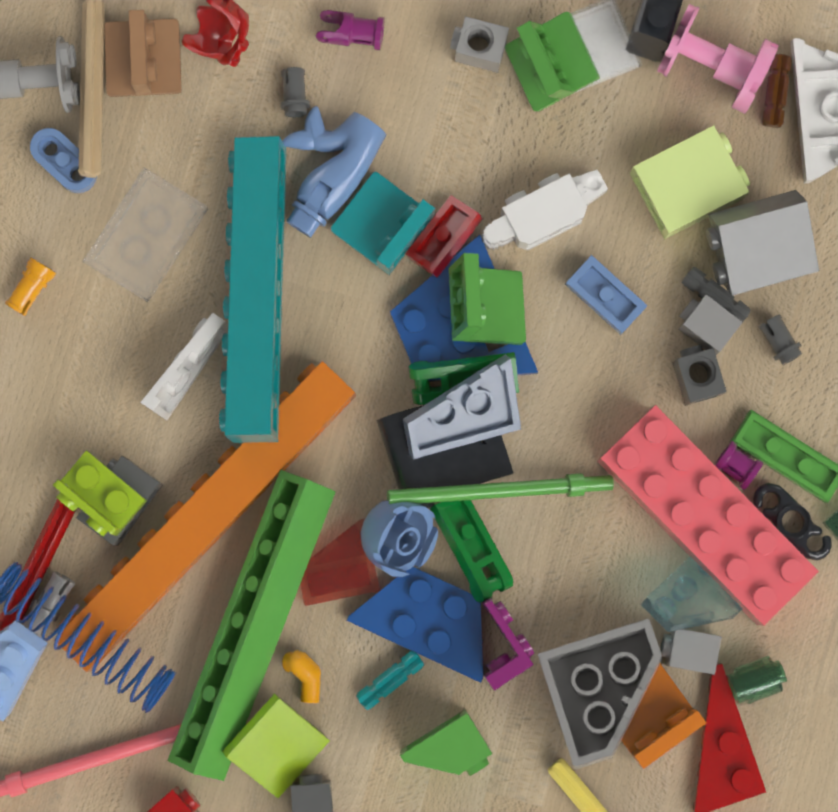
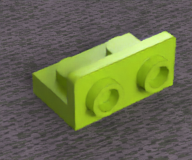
M87 450L61 480L57 479L53 484L60 491L56 498L73 512L78 507L90 516L86 523L103 537L107 532L118 536L147 501Z

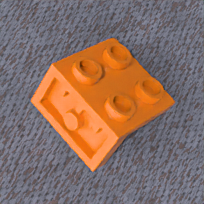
M660 663L621 741L638 765L645 769L707 722L698 710L692 708Z

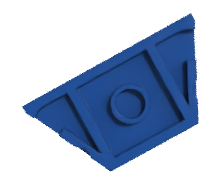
M412 567L406 571L409 575L396 577L350 614L347 619L348 622L471 679L482 682L481 603L477 602L472 594Z

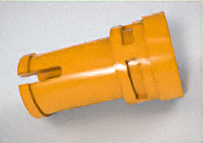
M32 257L27 262V269L21 273L23 277L5 302L6 305L24 316L28 314V310L42 288L46 289L48 286L46 285L47 282L53 280L57 274Z

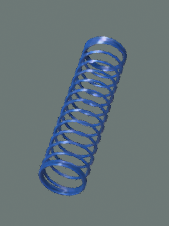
M18 562L12 563L0 576V604L5 601L4 615H10L18 609L16 621L22 624L31 618L28 627L32 632H36L44 626L41 638L45 641H48L57 634L54 641V650H60L70 642L66 652L67 659L77 656L83 650L79 660V667L89 665L96 658L92 668V676H98L109 666L104 678L105 685L113 683L123 673L117 686L118 694L125 692L136 681L130 694V702H136L148 691L142 705V711L145 710V713L150 712L172 682L176 672L172 671V668L165 672L167 665H163L149 684L133 699L142 678L154 660V656H151L136 676L121 689L125 677L142 650L139 647L123 668L108 681L114 665L129 642L128 638L109 661L95 673L103 653L117 631L113 630L96 653L83 663L92 641L104 625V621H101L82 646L70 655L75 640L91 617L90 612L68 639L57 647L64 628L78 609L79 604H75L64 621L48 637L44 638L52 618L65 601L66 595H63L52 612L36 628L32 629L33 622L40 608L53 592L54 586L47 590L39 604L24 619L19 620L28 598L40 584L41 578L34 582L26 596L12 610L6 612L15 590L29 573V569H26L18 578L22 570V564Z

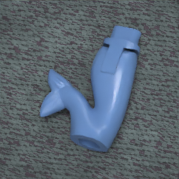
M318 106L313 107L306 116L304 129L289 134L282 141L285 147L320 152L343 151L315 168L304 179L297 192L298 201L295 200L292 203L295 209L286 222L310 238L319 225L325 227L327 224L326 220L339 210L363 179L384 141L386 133L374 122L356 112H353L335 130L327 131L325 130Z

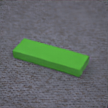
M753 410L748 411L730 442L734 441L737 444V448L756 460H761L764 465L822 502L828 503L838 488V464Z

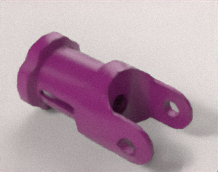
M324 10L320 13L322 21L338 24L340 28L335 32L318 31L316 33L318 41L348 47L351 43L370 45L374 47V50H381L385 17H378L377 20L354 17L353 13Z

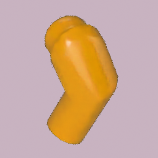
M299 650L287 652L282 658V667L286 672L291 671L301 681L300 702L320 703V667L305 652Z

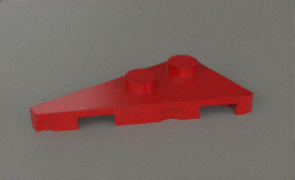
M722 663L717 664L715 675L711 674L709 678V696L706 717H704L707 723L703 726L702 751L700 762L698 763V782L693 812H711L766 793Z

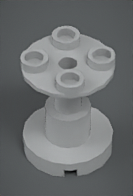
M63 36L57 38L56 64L22 66L19 59L0 61V99L24 97L25 89L59 86L63 108L66 113L71 112L73 105H80L78 82L73 83L71 67L77 66L74 44L69 45V42H65Z

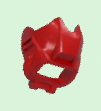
M206 0L211 6L197 7V17L200 24L198 33L194 35L185 34L182 38V44L198 55L217 59L222 65L236 67L240 62L241 53L245 52L249 46V42L246 39L249 30V15L233 0ZM238 34L237 40H236L235 44H234L233 47H232L233 40L235 39L236 35Z

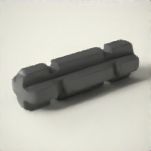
M697 267L691 268L683 278V285L692 292L695 290L699 292L698 296L701 299L708 295L744 322L750 314V308L740 300L736 302L734 300L735 296H732L713 279L707 280L705 278L706 274Z

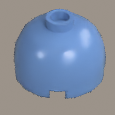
M387 500L378 503L365 518L361 529V544L367 558L375 566L392 577L409 575L406 571L414 565L420 568L434 551L438 538V529L433 526L432 518H435L434 513L419 503L399 502L389 504Z

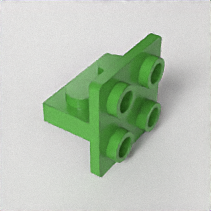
M563 12L544 24L532 21L526 22L517 27L520 37L505 45V50L533 111L540 112L600 78L599 72L570 12Z

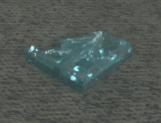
M691 557L683 562L640 604L667 632L733 619L743 609Z

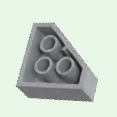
M649 618L538 654L575 770L613 758L662 660Z

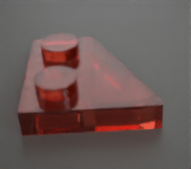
M365 519L358 520L310 558L300 583L305 606L380 591L376 567L367 558L361 544V529Z

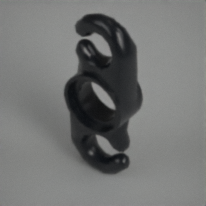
M771 483L761 485L754 493V506L756 508L763 506V497L766 493L776 494L778 498L777 505L773 508H764L762 511L763 515L773 522L774 526L806 559L815 561L824 559L832 548L831 537L828 535L823 536L822 547L817 551H811L807 546V540L811 536H820L823 532L822 528L812 522L809 512L780 485ZM788 511H796L802 517V528L796 533L786 531L782 525V518Z

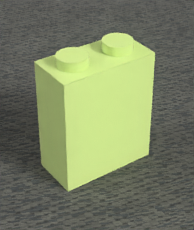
M715 126L633 166L630 172L631 178L664 239L708 218V214L721 211L743 200L749 193L747 187L750 186V181L745 170L740 165L735 166L730 156V153H732L730 142L724 133L718 134Z

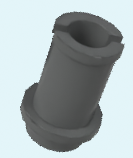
M289 67L287 70L283 69L281 71L284 101L280 103V106L284 110L285 116L290 118L307 115V109L310 107V101L306 100L305 69L300 67Z
M780 314L759 326L776 354L773 357L775 361L780 360L781 364L785 365L802 355L799 349L802 346L801 343L795 342Z

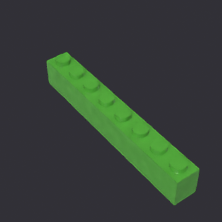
M280 470L167 761L192 774L221 781L225 780L231 761L226 758L222 751L247 723L336 491Z

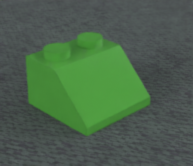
M466 709L400 750V756L405 763L456 775L467 771L469 776L485 768L489 764L487 757L492 755L489 746Z

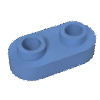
M45 128L38 131L32 137L30 151L33 158L68 191L84 193L94 186L97 176L96 178L83 177L79 181L72 179L73 172L79 169V148L60 131L53 128ZM50 144H55L58 147L57 152L51 156L46 155V147Z

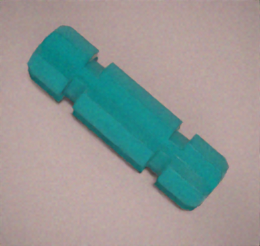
M414 651L408 652L401 658L402 661L399 664L394 663L375 678L370 687L367 685L361 689L356 695L360 704L366 710H370L380 702L379 698L382 696L385 698L409 679L408 675L411 673L414 675L421 670L424 662Z

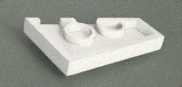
M214 313L208 319L203 318L194 329L193 338L176 355L172 364L140 403L165 420H168L221 343L223 334L228 332L227 322Z

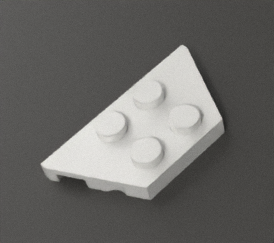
M796 38L791 41V54L804 184L811 183L838 166V54L830 50L824 52L806 45L804 40Z

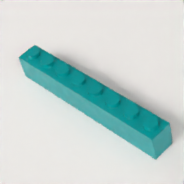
M280 136L236 137L234 140V151H229L228 154L229 171L233 173V187H228L227 204L228 208L232 209V223H227L226 242L228 246H231V258L226 259L224 266L225 280L230 282L229 296H225L223 300L224 318L228 319V333H224L222 336V352L224 356H227V371H222L220 384L222 393L226 394L225 408L220 410L219 425L221 432H225L224 435L233 443L278 442L286 147Z

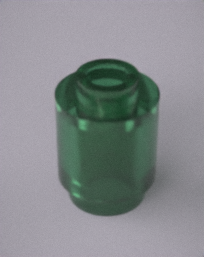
M765 656L734 668V673L726 675L737 704L746 702L749 705L783 692L782 683L787 682V677L780 661L776 660L773 662L770 656Z

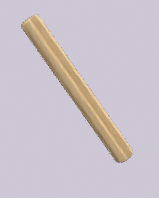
M86 0L82 3L78 172L80 176L96 178V176L100 175L102 165L105 4L102 0Z

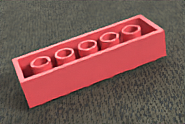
M656 405L597 460L612 475L613 479L756 625L764 626L819 572Z

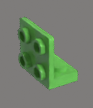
M463 253L449 268L452 341L522 345L526 342L522 273L513 270L480 268L479 254Z

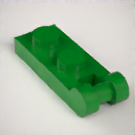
M515 352L431 363L428 361L413 362L408 366L410 379L414 380L415 388L411 391L413 403L426 405L505 354L511 358L516 393H519ZM441 378V386H430L429 379Z
M471 500L440 502L430 508V511L435 515V520L470 583V592L477 602L482 603L490 599L493 592L497 590L503 592L513 586V577ZM487 566L491 576L486 578L481 568Z

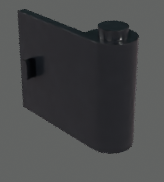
M424 405L397 412L377 420L398 489L482 484L514 473L502 435L482 440V442L478 441L413 459L408 452L403 419ZM435 502L419 504L429 509L435 505Z

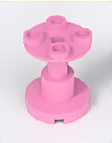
M689 4L657 71L667 77L678 53L716 71L713 78L739 90L732 108L746 114L756 96L754 93L761 86L779 45L765 39L756 55L731 43L728 44L725 50L689 33V29L700 7Z

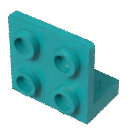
M373 172L331 226V232L386 274L390 275L406 255L407 250L435 216V208L424 199L418 203L381 174Z

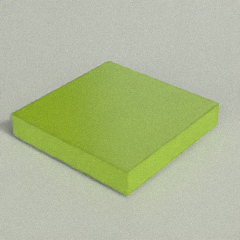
M274 693L222 752L226 758L275 797L279 798L330 740Z

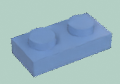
M592 255L565 284L620 335L647 307L638 296Z

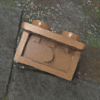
M129 10V21L106 22L104 24L106 92L109 97L180 94L182 92L180 24L177 19L148 20L144 10Z

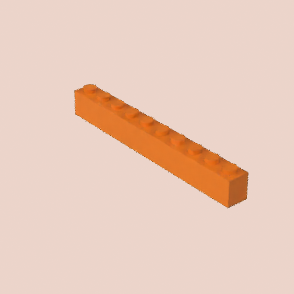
M323 361L317 367L311 363L297 378L300 382L297 388L291 394L284 391L279 395L278 442L243 443L238 449L233 445L227 449L217 461L221 465L211 477L207 473L200 477L191 487L194 494L185 504L178 501L164 515L167 522L158 532L152 528L142 537L137 544L141 549L131 560L125 556L115 565L110 572L114 577L104 588L98 584L88 593L83 600L87 605L78 615L74 613L60 636L58 645L67 640L81 624L85 616L91 612V617L75 640L70 655L78 650L94 632L99 623L104 621V625L95 636L83 660V663L89 660L107 640L112 631L116 630L117 633L99 661L100 663L273 484L280 470L285 471L356 397V392ZM70 642L62 648L65 652H67ZM83 650L72 658L78 664ZM96 658L89 665L82 668L86 672L92 671Z

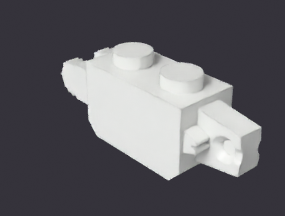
M594 170L573 178L570 173L561 178L556 173L539 182L540 188L527 195L525 190L508 197L505 200L506 206L502 207L501 210L502 217L492 221V224L488 223V226H485L484 234H482L484 244L489 249L492 248L494 250V248L498 249V246L502 247L515 241L518 248L530 250L581 224L587 206L608 190L599 171Z

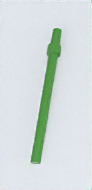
M582 473L566 474L565 478L387 490V501L389 504L399 502L433 503L566 493L567 497L584 496L585 492L613 490L614 482L612 475L584 477Z

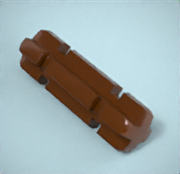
M776 54L769 68L772 74L768 76L764 103L767 108L763 111L762 124L769 128H780L784 123L785 111L782 108L786 106L790 79L787 74L791 71L792 65L791 56L785 54Z

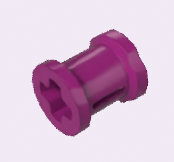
M731 441L714 465L738 481L739 488L745 490L760 471L763 462L759 459L754 461L736 448L737 444Z

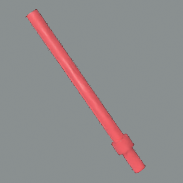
M181 724L24 774L20 770L5 775V780L0 781V797L9 794L11 797L27 793L28 788L173 743Z

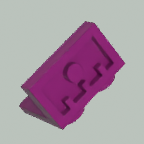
M490 598L482 604L515 653L512 657H509L507 653H503L486 665L490 671L483 676L495 691L533 666L534 664L529 657L534 655L535 652L523 634L520 633L515 637L508 624L514 620L501 601L494 604Z

